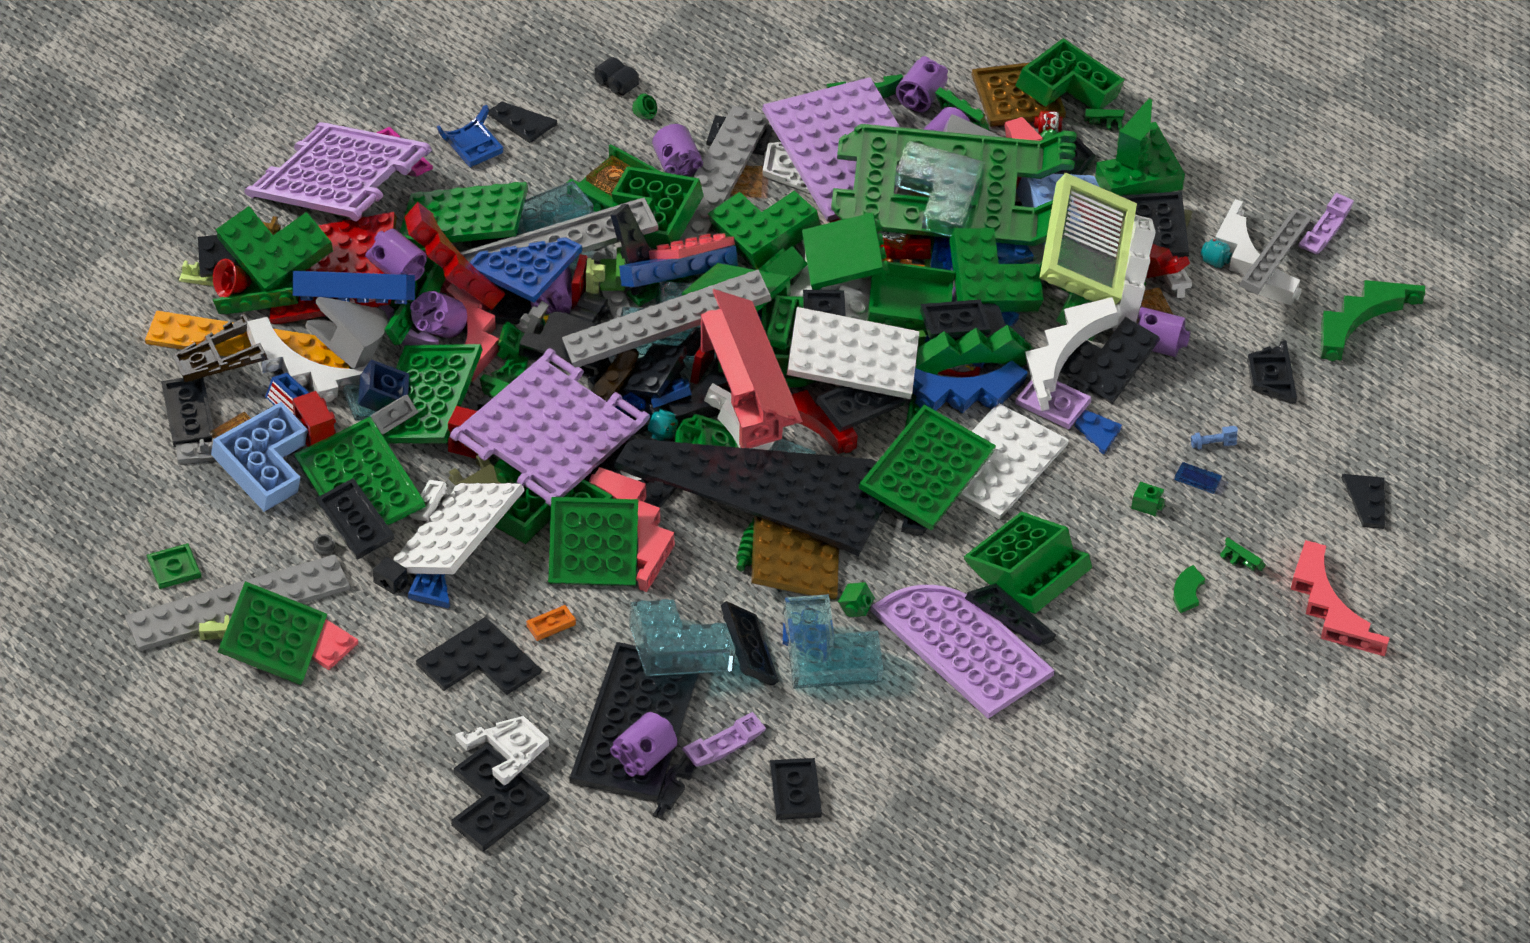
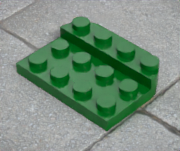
M694 414L692 418L684 419L675 435V442L738 447L731 433L720 421Z

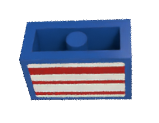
M284 373L272 377L265 397L273 405L282 402L293 413L292 399L309 392L292 376Z

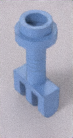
M1236 426L1222 427L1221 434L1201 436L1199 432L1194 433L1191 436L1192 448L1202 449L1203 444L1222 442L1223 446L1236 445L1238 428Z

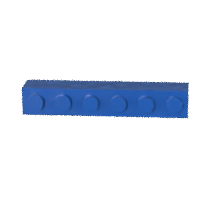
M727 246L680 259H650L620 265L621 284L627 287H637L706 273L717 263L738 266L736 246Z
M293 271V296H300V300H313V297L330 299L338 297V300L350 302V298H357V302L369 303V299H376V303H388V299H394V304H407V300H415V275Z

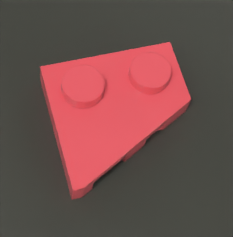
M326 619L313 652L312 660L330 670L358 644V639Z

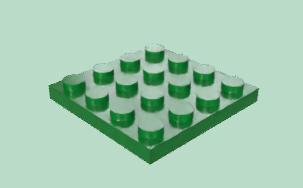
M551 497L548 584L636 586L639 500Z
M245 581L219 646L218 653L301 685L327 613Z

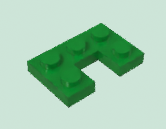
M941 87L938 88L935 94L941 110L947 107L956 108L962 111L971 123L990 131L989 124L985 119L986 115L977 108L975 110L966 100L956 98L952 91H945Z

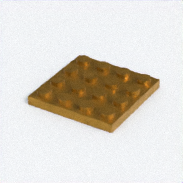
M1029 63L972 69L971 75L990 127L1005 125V122L1023 117L1027 122H1034L1035 117H1039L1041 111H1056L1060 117L1065 118L1066 111L1061 97L1045 107L1015 86L1022 68Z
M755 516L751 583L836 600L838 596L839 548L798 530Z

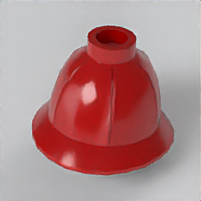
M222 259L215 266L213 285L219 297L224 298L229 297L231 294L241 293L246 287L250 286L251 278L247 275L246 271L234 265L231 260Z

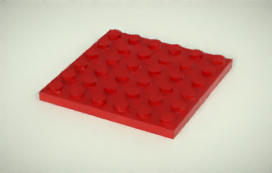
M395 212L362 217L358 221L351 219L318 225L330 239L333 252L306 271L385 274L365 256L367 251L374 245V238L378 232L383 231L385 233L387 230L396 229L397 217ZM299 296L298 304L271 308L270 322L271 324H282L326 315L316 304L318 297H313V300H300ZM350 298V302L369 307H378L391 304V299H388V303H376V299H369V303L357 302V298Z

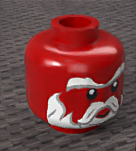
M1041 111L1039 117H1035L1034 129H1038V134H1041L1044 130L1049 131V129L1061 132L1062 117L1056 111Z

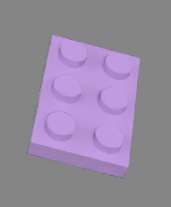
M1032 379L1016 398V405L1067 429L1071 428L1091 403V396L1057 381L1056 391L1050 392L1052 400L1048 401L1049 410L1041 411Z

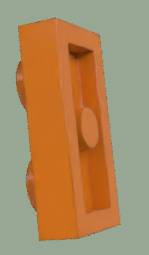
M563 605L527 620L526 624L536 641H539L575 626L576 619L567 606Z

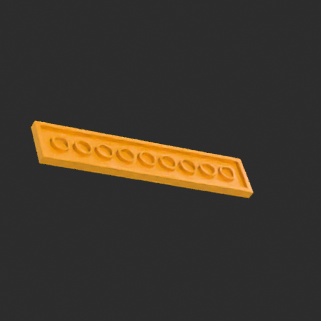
M156 311L145 338V344L183 350L194 342L198 345L205 341V336L211 332L213 335L224 329L223 325L228 322ZM274 329L278 337L290 349L302 357L330 367L351 368L315 335ZM247 332L214 346L220 356L228 357L251 347Z

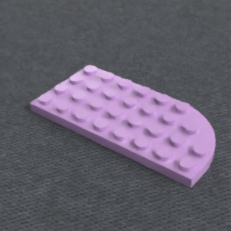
M916 585L895 591L871 606V612L987 719L1054 676V669L999 620L965 599L967 594L961 591L938 585Z

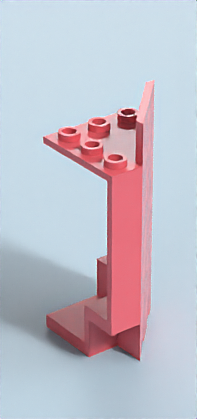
M713 289L719 309L709 310L701 314V351L703 353L714 349L731 389V403L740 423V447L753 448L781 440L783 427L803 421L755 306L751 300Z

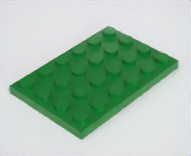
M527 182L468 188L457 187L447 190L437 189L434 191L411 193L400 233L402 235H409L405 216L419 202L434 214L438 226L451 243L515 237L528 192Z
M481 344L404 346L396 369L409 373L408 396L418 413L384 433L382 436L387 444L448 442L450 436L448 421L455 407H461L483 351Z
M923 405L860 482L859 489L932 531L995 451L996 445L930 407Z
M371 417L294 454L318 496L354 478L387 526L426 507L425 501Z

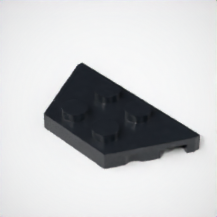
M1281 341L1280 345L1274 348L1268 346L1261 351L1248 354L1247 363L1252 390L1296 404L1297 394L1287 341Z

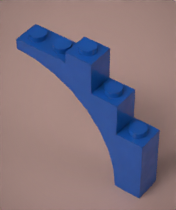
M1012 360L1000 369L988 374L965 378L938 376L915 368L912 393L917 396L915 404L920 408L926 405L936 411L945 402H948L953 408L964 413L978 400L985 407L992 410L999 403L1005 402L1024 384L1028 372Z

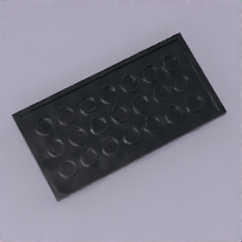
M616 642L570 774L569 783L657 802L675 748L645 775L636 774L633 777L626 773L624 765L612 755L610 748L622 733L647 712L656 713L662 718L667 719L671 723L678 741L703 660Z

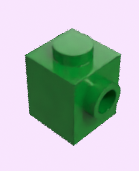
M1140 482L1133 495L1131 509L1156 516L1158 510H1163L1166 499L1163 498L1164 489Z
M866 582L847 584L838 603L846 616L862 617L866 616L875 597Z

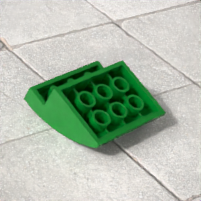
M1022 511L964 556V560L980 578L989 585L996 583L1025 609L1034 614L1092 569L1089 554L1073 549L1068 527Z

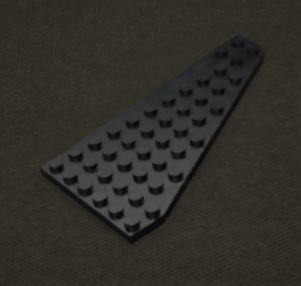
M633 439L625 445L614 465L616 469L649 482L659 481L798 530L858 557L886 506L885 503L859 489L860 482L877 463L873 459Z

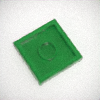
M189 543L146 555L159 589L202 578Z

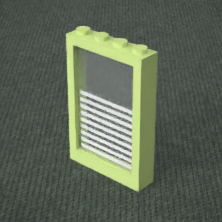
M1065 173L1057 181L1040 279L1094 302L1112 297L1116 305L1122 299L1137 203Z

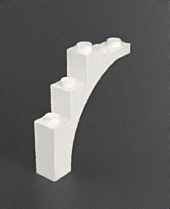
M268 317L247 321V335L251 346L261 343L268 360L258 362L262 373L274 372L282 368L284 373L292 376L301 386L310 383L312 391H316L320 398L323 397L326 402H331L338 398L339 390L347 391L352 387L360 385V375L366 366L345 369L310 361L294 352L278 337Z

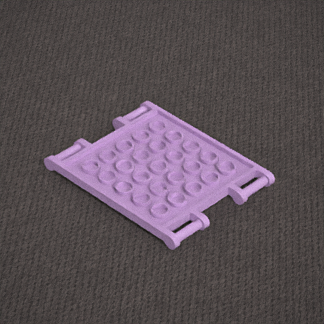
M319 122L307 137L294 145V149L298 151L280 168L269 167L266 170V174L252 186H248L244 192L251 198L259 197L347 216L353 221H358L364 211L375 201L378 202L383 197L382 192L377 189L379 185L387 180L395 171L407 175L423 156H427L432 152V148L424 142Z
M548 348L541 358L461 426L454 428L450 437L455 441L459 440L479 454L478 457L484 461L492 454H495L522 473L517 480V484H522L523 487L526 486L546 500V504L551 506V497H564L644 426L649 420L650 415L645 411L641 412L623 400L622 396L617 392L606 402L577 382L582 377L584 370L580 367H574L556 355V351ZM552 361L553 363H555L571 375H566L565 373L551 365L549 362ZM615 406H619L620 408L634 416L636 420H633L632 418H630L629 416L615 408Z

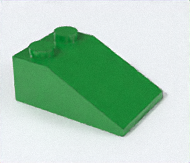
M1149 98L1119 133L1116 161L1136 170L1141 164H1145L1149 156L1147 149L1151 142L1149 136L1152 99Z

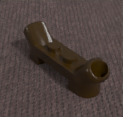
M633 348L617 354L616 359L594 385L591 392L606 402L615 392L618 393L636 370L635 365L639 357L638 350Z

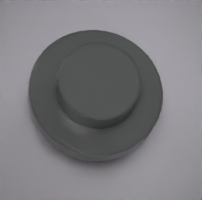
M322 534L315 539L313 548L318 554H330L335 549V541L331 536Z

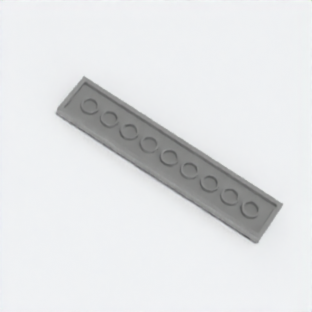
M732 106L703 159V166L698 168L694 175V178L700 179L704 196L679 241L685 242V238L697 237L699 239V235L710 233L712 223L707 213L727 201L769 123L764 114Z
M645 198L624 203L629 205L643 235L658 231V224ZM621 205L461 252V254L470 262L481 251L488 250V253L498 252L500 248L516 246L517 248L529 246L528 243L545 241V243L557 242L558 238L564 237L582 245L583 251L580 254L619 243L620 241L616 238L610 215Z
M759 270L572 333L562 337L572 365L574 367H581L700 326L701 314L709 310L719 309L713 289L751 300L754 306L772 301L770 293Z
M335 554L245 580L299 603H306L350 590V585ZM245 581L125 615L127 625L138 651L200 634L199 623L207 621L224 623L226 615H229L230 620Z

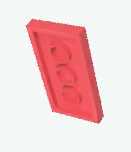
M725 233L714 234L713 237H711V234H701L699 239L697 237L685 238V242L682 240L673 241L671 246L669 244L657 245V249L649 251L650 259H680L735 245L734 237H726Z

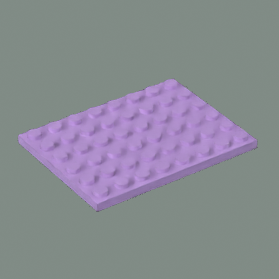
M870 77L763 104L762 109L827 222L839 219L831 210L833 188L854 189L857 161L837 159L839 138L844 134L848 135L854 131V128L859 124L900 127ZM897 165L894 192L903 169L902 165ZM919 167L913 177L936 188L926 169Z

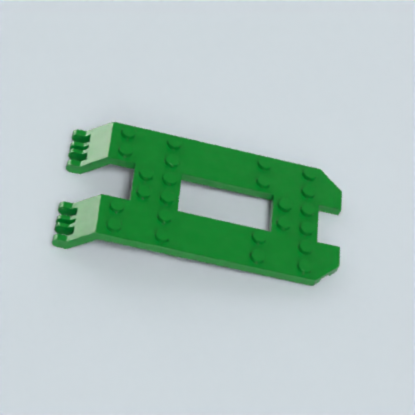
M859 124L854 128V131L848 135L844 134L839 138L837 159L857 161L854 189L833 188L831 210L841 220L873 212L875 220H880L881 228L884 232L950 238L954 228H994L997 243L1037 246L1046 242L1053 200L1035 208L1014 206L1017 177L1042 179L1061 170H1073L1074 161L1071 159L1075 157L1076 145L1067 142L1076 141L1077 134L1073 131H1062L1044 140L1036 141ZM897 165L977 173L974 202L894 194ZM1070 199L1068 200L1067 209L1071 207V204H1069L1071 201ZM1068 210L1066 212L1064 226H1068L1066 225V222L1070 223V221L1067 220V217L1070 218V215H1068V212L1070 211ZM1064 227L1062 238L1068 237L1064 235V232L1069 234V231L1065 230Z

